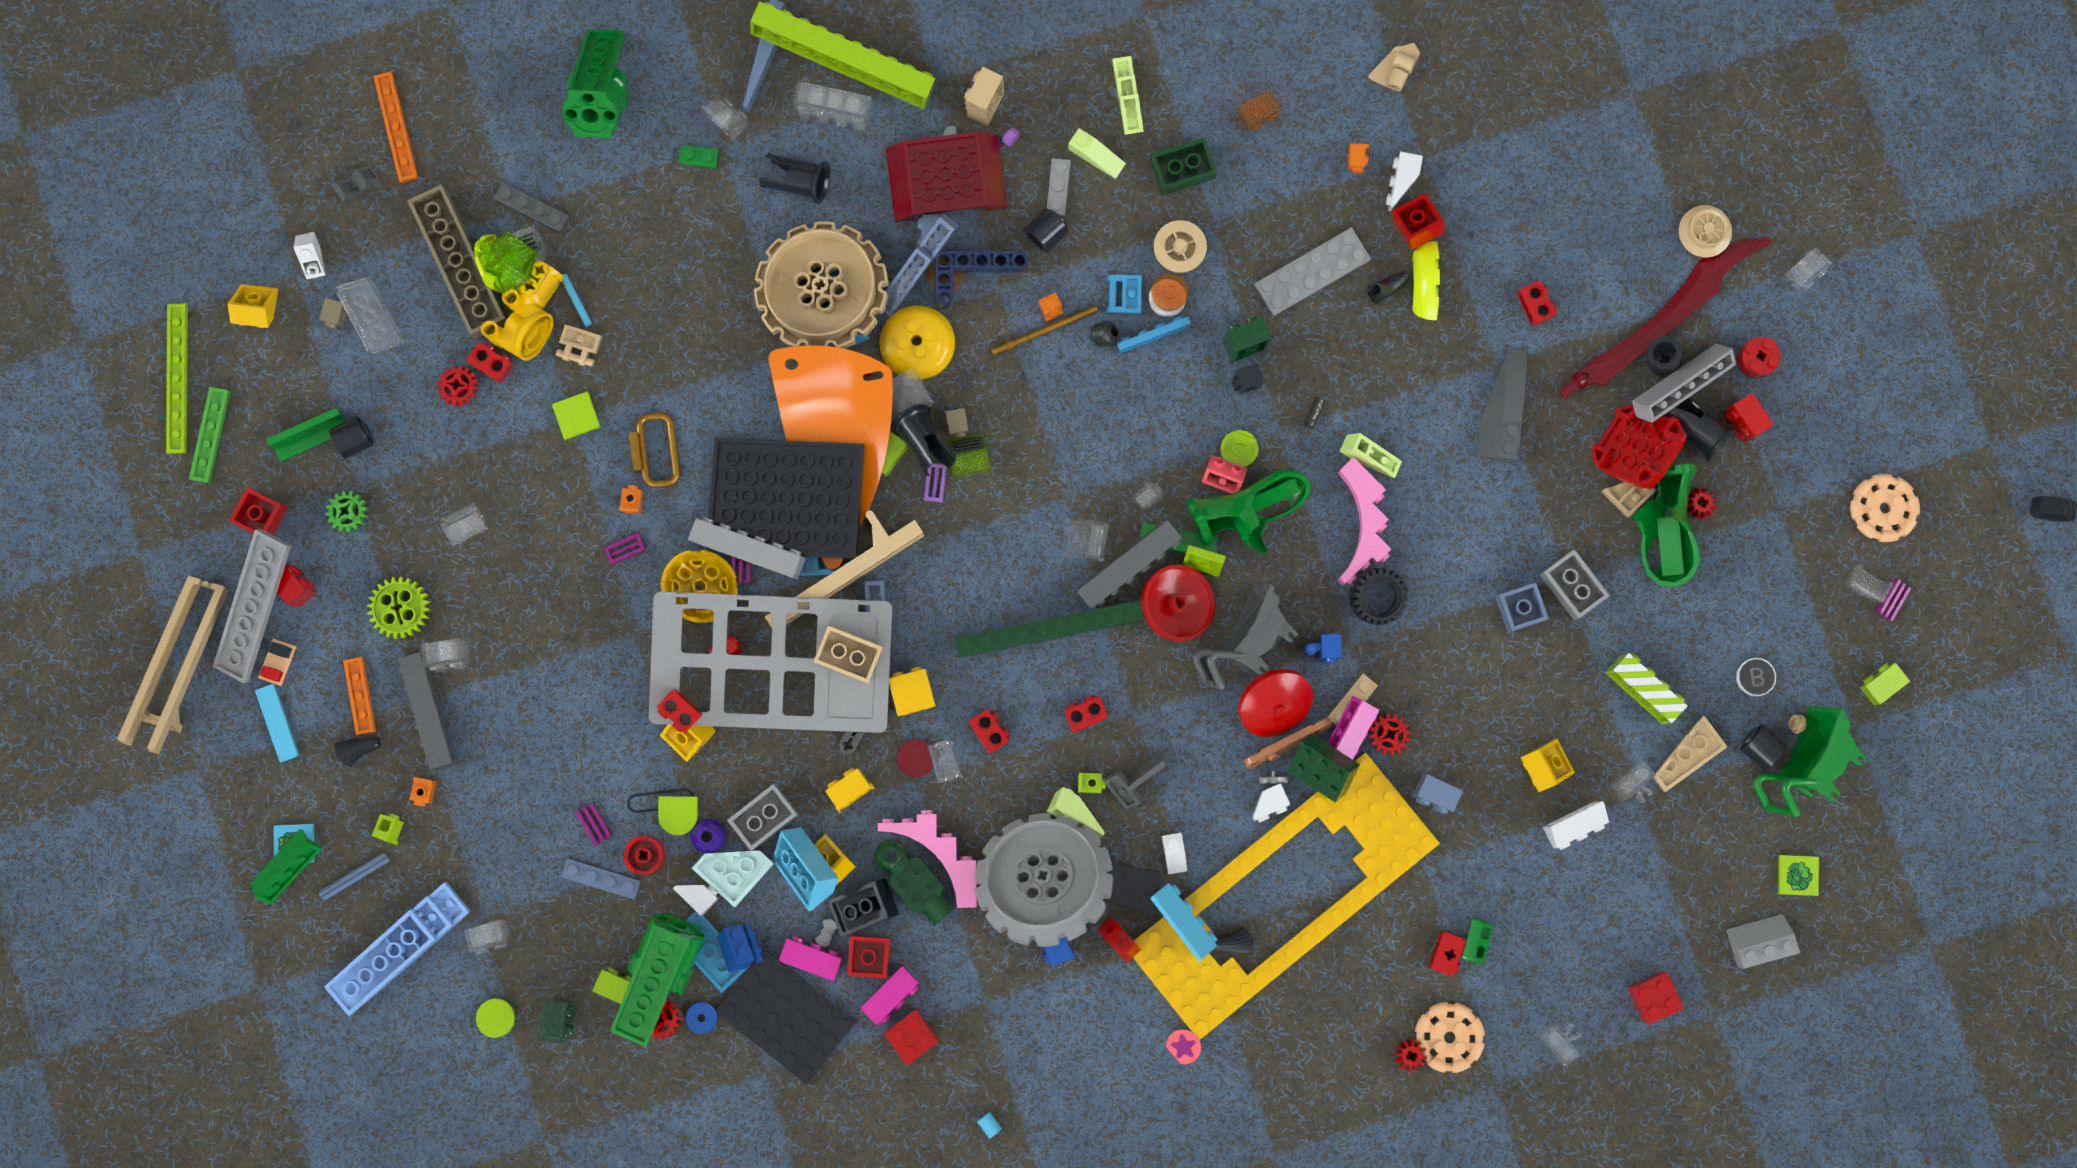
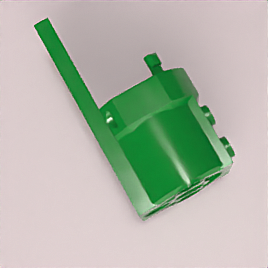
M587 29L576 65L570 72L567 80L568 92L562 110V116L568 127L573 131L574 136L582 138H612L619 116L624 111L629 98L627 77L621 69H616L625 40V32L623 30Z
M668 912L652 915L640 946L633 954L627 968L633 976L610 1032L647 1047L670 991L682 995L684 989L688 986L693 973L692 967L705 938L704 933L701 931L702 927Z

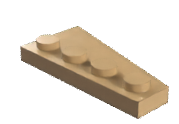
M1702 716L1652 777L1662 791L1667 792L1726 749L1727 746L1706 717Z

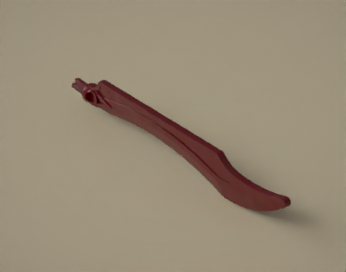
M1770 238L1750 239L1732 243L1720 254L1713 257H1704L1698 261L1681 288L1652 319L1627 339L1595 357L1571 376L1572 380L1558 391L1561 394L1560 396L1566 400L1578 389L1583 390L1590 384L1603 387L1646 352L1654 339L1667 335L1719 292L1720 283L1724 275L1745 257L1768 246L1771 242Z

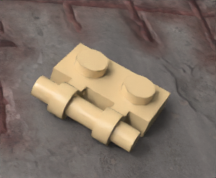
M565 325L559 343L566 345L565 350L557 349L556 356L568 362L569 360L577 362L584 367L586 365L593 367L595 360L588 358L589 353L597 355L602 336ZM573 348L582 350L581 355L572 353Z

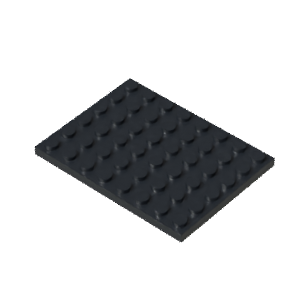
M715 438L708 519L713 520V525L720 526V523L730 526V531L737 533L738 530L749 533V538L754 539L755 536L766 539V544L772 545L774 542L783 545V550L788 552L790 548L801 552L800 556L855 559L858 552L865 445ZM706 547V551H710L713 553H722Z

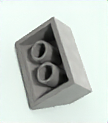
M1783 914L1726 929L1738 968L1745 969L1800 953L1795 934Z

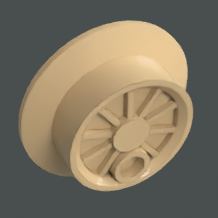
M1708 205L1694 207L1680 221V241L1685 249L1693 255L1706 258L1716 256L1723 252L1731 241V223L1728 217L1716 207Z
M1177 220L1169 222L1158 231L1154 240V253L1158 262L1172 272L1184 273L1191 271L1201 264L1206 255L1207 242L1203 232L1195 224L1188 221Z

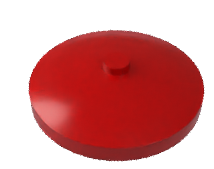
M1170 565L1161 568L1147 580L1142 592L1141 604L1144 617L1151 629L1164 639L1174 642L1194 639L1204 633L1212 622L1215 612V598L1212 588L1200 572L1189 566Z
M1276 669L1266 672L1254 679L1243 691L1238 703L1239 718L1244 727L1254 735L1273 737L1284 734L1295 728L1307 716L1313 702L1312 688L1307 679L1295 670Z

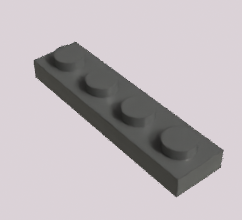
M503 182L493 198L559 233L562 232L569 219V216Z

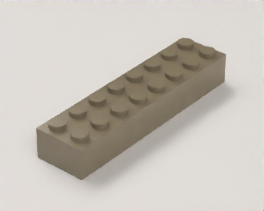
M441 184L407 200L469 334L474 339L484 336L481 333V326L486 321H494L497 325L503 327L508 318L495 291L484 283L475 260L474 246L445 187Z

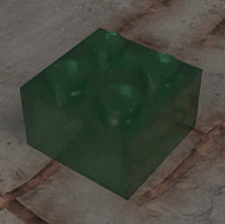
M550 998L543 1001L539 1041L563 1043L570 1040V1037H573L574 1025H572V1017L576 1016L577 1005H574V1000Z

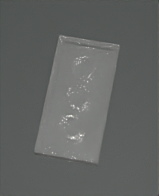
M371 276L335 287V291L369 355L405 342Z

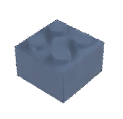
M1536 583L1495 597L1508 633L1549 619Z
M1426 774L1421 775L1412 796L1416 798L1415 802L1424 806L1432 805L1434 806V811L1447 814L1448 812L1455 811L1463 790Z

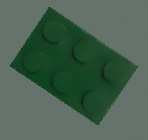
M1206 138L1151 154L1150 162L1162 196L1216 179L1217 171Z
M1257 316L1246 320V324L1241 326L1235 324L1228 328L1229 330L1226 332L1223 345L1231 363L1267 349L1271 336L1263 317L1258 319Z
M1311 733L1301 741L1288 772L1336 803L1346 795L1360 764Z

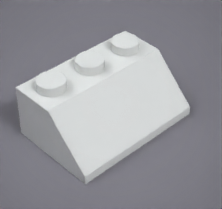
M1594 801L1544 826L1543 829L1553 848L1562 850L1570 846V842L1575 839L1577 841L1588 837L1587 833L1593 830L1595 833L1605 828L1604 825L1609 823L1605 804L1603 801Z

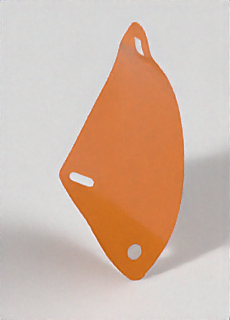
M809 345L773 350L769 355V364L786 441L865 445L860 528L875 496L886 457L892 416V371L887 365L874 358L843 348ZM788 359H795L798 362V367L794 370H789L786 368L785 362ZM877 371L883 373L881 379L871 381L863 379V375ZM822 558L826 567L830 569L838 568L843 560L839 558Z

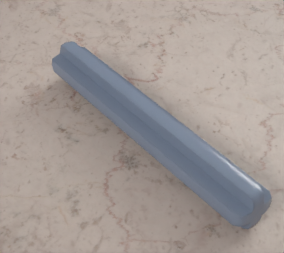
M386 853L378 855L320 890V897L322 900H327L390 861Z

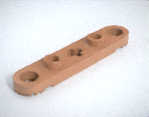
M1329 718L1322 719V722L1320 720L1316 724L1310 725L1260 750L1259 753H1254L1253 756L1250 755V757L1244 760V764L1247 769H1251L1267 760L1270 762L1280 757L1279 754L1299 745L1311 733L1317 736L1330 729L1333 724Z

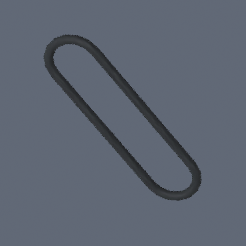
M687 788L639 793L629 797L627 807L633 813L658 811V808L633 810L630 807V801L638 796L687 791L691 796L694 795Z

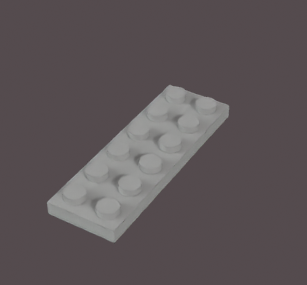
M1351 227L1254 283V286L1274 317L1371 261V258Z

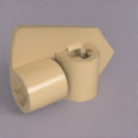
M1415 43L1395 47L1368 75V78L1400 92L1420 55Z

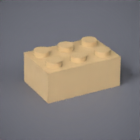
M982 67L980 72H976L973 78L974 84L972 88L967 89L964 98L966 99L967 116L988 126L1004 95L1003 76Z
M828 624L814 662L869 683L883 645Z

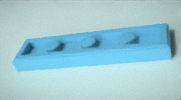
M275 684L255 690L279 762L283 763L300 756Z

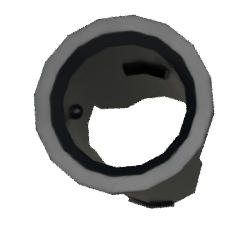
M772 153L765 155V157L771 159L772 164L787 171L786 177H759L760 187L813 198L816 204L823 202L830 183L831 171L829 162L822 161L818 165L773 155Z
M1690 398L1678 404L1665 415L1669 418L1673 416L1680 422L1687 434L1686 440L1705 454V458H1707L1705 461L1707 463L1736 430V427H1726Z
M918 404L901 412L893 420L891 431L902 437L924 471V474L929 477L928 469L933 464L930 452L948 468L955 463L956 455L953 454L930 419V408L926 404Z

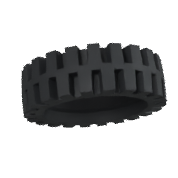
M1376 567L1364 570L1362 574L1356 576L1357 579L1352 582L1353 587L1349 589L1351 592L1349 600H1351L1350 607L1353 608L1352 611L1358 615L1359 619L1374 625H1384L1397 620V616L1402 615V609H1405L1407 606L1404 603L1408 601V597H1406L1408 591L1405 589V582L1402 581V578L1397 573L1389 569ZM1381 577L1392 584L1395 598L1393 605L1387 612L1374 615L1365 609L1361 596L1367 582Z

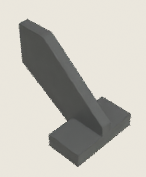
M1168 748L1157 753L1128 778L1121 771L1107 776L1103 782L1126 810L1141 804L1143 800L1135 788L1166 766L1173 751Z

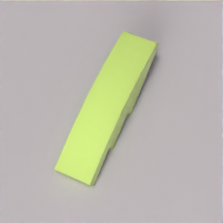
M1131 56L1112 59L1124 133L1126 135L1144 132Z

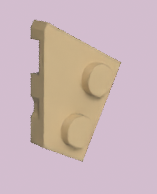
M1624 482L1610 488H1605L1601 492L1628 518L1656 490L1654 488H1639Z

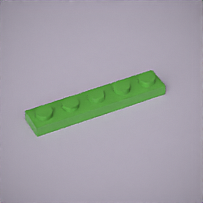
M209 387L189 480L208 484L211 482L231 392L229 390Z

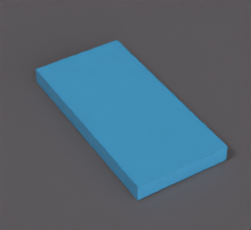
M695 911L686 921L702 927L701 931L704 933L705 938L694 964L723 993L750 965L746 969L729 973L717 940L720 932L704 915H699Z

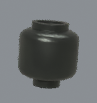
M1103 321L1093 325L1090 336L1098 347H1105L1116 343L1119 337V329L1112 321Z

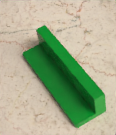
M335 408L266 440L268 445L274 448L279 461L282 462L332 440L329 429L346 420L342 411Z
M1143 523L1140 539L1157 525ZM1177 529L1182 535L1181 543L1176 548L1172 549L1170 547L1167 550L1186 554L1190 545L1216 553L1218 538L1215 536L1212 540L1205 543L1200 533Z
M299 829L250 883L256 899L271 905L322 850L320 844L307 839L304 830Z

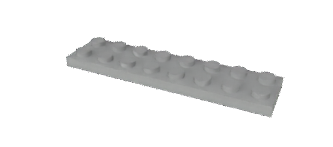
M260 528L254 531L213 664L214 668L242 683H247L250 680L292 546Z

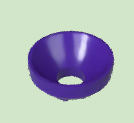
M714 819L699 821L691 832V842L694 848L704 854L716 853L723 847L726 840L724 827ZM706 830L712 833L713 837L710 842H704L701 838L702 833Z

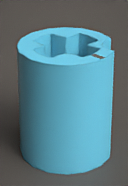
M990 1112L977 1121L989 1139L1002 1129Z

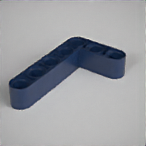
M1020 251L939 252L935 259V303L937 307L947 309L952 304L953 272H1022L1027 267L1028 256ZM946 258L949 263L941 265L938 260ZM964 258L967 260V264L960 265L957 260ZM983 258L986 264L979 265L976 260ZM1001 258L1005 261V264L1000 266L995 260ZM1017 258L1022 259L1024 264L1018 266L1014 260ZM943 276L947 277L949 282L947 284L940 283L939 278ZM946 295L949 301L943 303L939 300V297Z

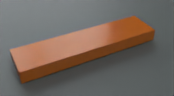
M361 656L343 660L356 736L376 732L364 658Z

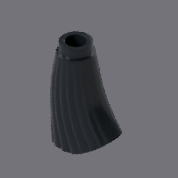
M1405 271L1391 275L1370 285L1367 289V294L1374 304H1378L1401 289L1409 281V277Z
M378 736L354 738L334 744L337 759L349 767H352L363 755L381 747Z
M1244 927L1235 933L1216 937L1217 941L1215 943L1217 947L1213 949L1214 951L1230 954H1253V937Z

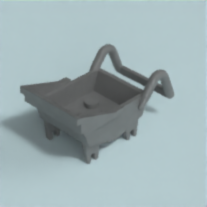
M1271 584L1253 585L1241 617L1233 627L1234 633L1220 649L1202 648L1195 653L1193 662L1206 687L1220 690L1225 688V683L1215 664L1217 658H1223L1234 663L1248 674H1252V671L1260 676L1264 674L1259 670L1261 666L1264 670H1269V667L1260 656L1269 651L1274 646L1276 640L1280 641V637L1288 642H1292L1293 640L1288 636V633H1291L1293 636L1298 635L1277 605L1280 603V597L1273 592L1275 587ZM1203 656H1208L1207 665L1215 681L1210 680L1201 662Z

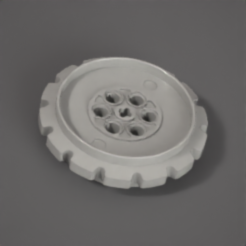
M1049 813L1034 814L1029 816L1027 822L1017 819L1002 828L1003 835L1001 837L993 836L982 851L986 858L977 862L975 870V881L977 884H980L975 889V893L981 910L988 911L986 914L987 921L999 933L1008 931L1007 935L1010 940L1024 945H1029L1030 941L1036 940L1039 947L1058 945L1059 939L1062 937L1071 941L1087 931L1085 924L1088 922L1095 924L1105 911L1106 905L1103 899L1110 898L1113 889V876L1107 872L1113 868L1106 847L1099 848L1101 840L1088 826L1079 828L1077 820L1071 817H1064V815H1058L1056 819H1051ZM1034 861L1039 862L1036 866L1030 865ZM1052 861H1058L1056 865H1049ZM1062 876L1068 877L1065 881L1059 880ZM1022 878H1029L1026 882H1020ZM1053 892L1058 893L1055 897H1049ZM1038 893L1035 898H1030L1031 894Z

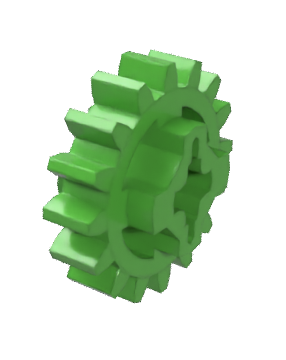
M342 491V496L336 493L335 500L329 499L332 504L331 506L326 505L329 512L325 513V515L330 517L327 522L333 524L332 528H339V531L343 533L346 529L347 532L352 533V528L358 531L359 524L365 525L362 520L363 518H368L364 512L369 511V509L363 507L366 501L361 500L360 495L357 494L355 496L354 492L350 491L347 494V492ZM345 509H348V515L344 512ZM350 520L353 521V522L350 523V524H344V523H346L347 521H350Z

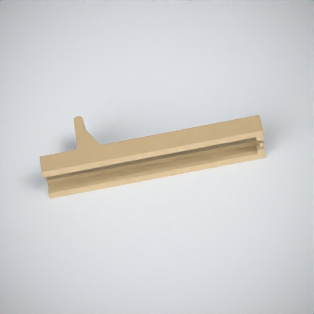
M867 511L866 517L872 525L873 547L796 597L830 598L924 537L922 530L914 520L888 536L874 513ZM798 602V609H809V603ZM769 613L765 618L772 628L773 615ZM788 613L786 625L805 613Z
M191 576L187 577L117 738L121 743L132 745L142 721L157 725L147 747L149 752L160 753L169 730L181 733L183 726L179 720V706L226 599L228 590L224 586L214 583L210 584L207 581L203 582L201 579ZM200 586L215 590L161 716L151 714L147 711V708Z

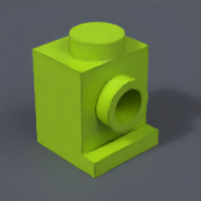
M1079 773L1078 792L1101 793L1102 789L1106 787V784L1103 782L1105 778H1102V774ZM1089 780H1095L1096 785L1094 787L1089 786Z
M389 813L388 816L380 814L372 836L398 845L397 839L404 822L400 821V817Z

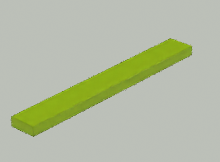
M186 303L167 304V454H187L188 304Z

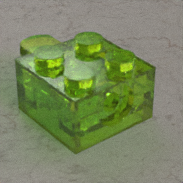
M508 231L494 240L485 269L495 275L493 284L495 289L500 293H506L512 288L517 290L528 282L532 274L537 252Z

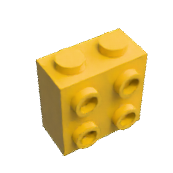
M921 666L910 669L911 673L903 674V672L891 674L892 678H889V685L898 717L936 707L927 671L922 669Z

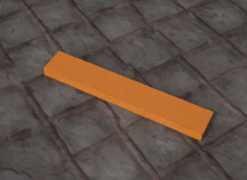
M393 72L375 75L373 77L399 182L403 183L418 179Z

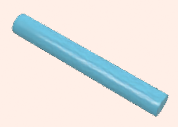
M564 274L562 283L585 327H587L592 322L567 274Z

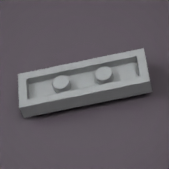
M1052 158L1047 208L1065 217L1071 160Z

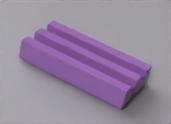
M933 463L929 467L928 473L930 476H926L924 501L943 503L947 467L944 464ZM932 467H935L932 497H928ZM939 468H943L939 498H936Z

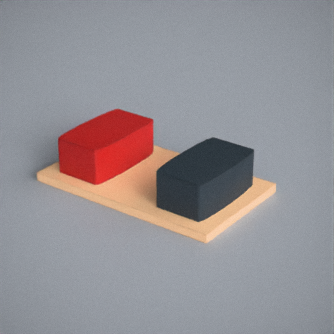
M273 638L258 678L282 686L296 646Z

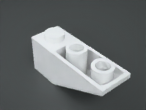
M1400 152L1398 158H1394L1392 168L1396 170L1395 176L1391 175L1389 187H1392V192L1387 195L1386 205H1389L1388 211H1392L1418 178L1423 156Z

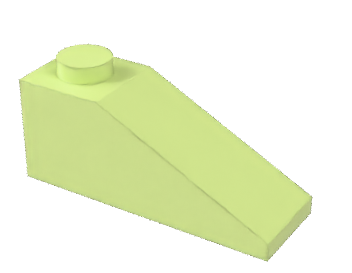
M1080 128L1069 142L1068 150L1114 179L1118 177L1126 165L1124 161L1097 139Z
M1361 433L1346 435L1340 452L1350 459L1354 457L1360 464L1391 478H1395L1402 462Z
M1062 787L1054 794L1047 810L1048 813L1056 818L1058 815H1064L1067 818L1071 817L1079 822V828L1088 826L1099 838L1104 835L1105 832L1084 802L1071 789Z

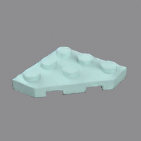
M762 851L704 854L692 869L733 907H736L775 863Z

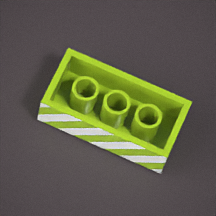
M1627 653L1620 655L1605 673L1662 725L1673 723L1687 707L1684 703V698L1670 691V686L1663 680L1659 681L1655 677V672L1649 667L1645 668L1635 654Z

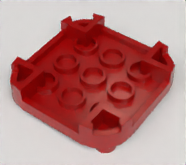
M1633 404L1626 405L1623 408L1618 407L1614 412L1616 417L1598 445L1593 444L1592 446L1593 461L1597 468L1607 475L1635 487L1653 489L1663 478L1683 447L1687 434L1680 422L1673 416L1669 418L1663 415L1654 422H1649L1636 417Z

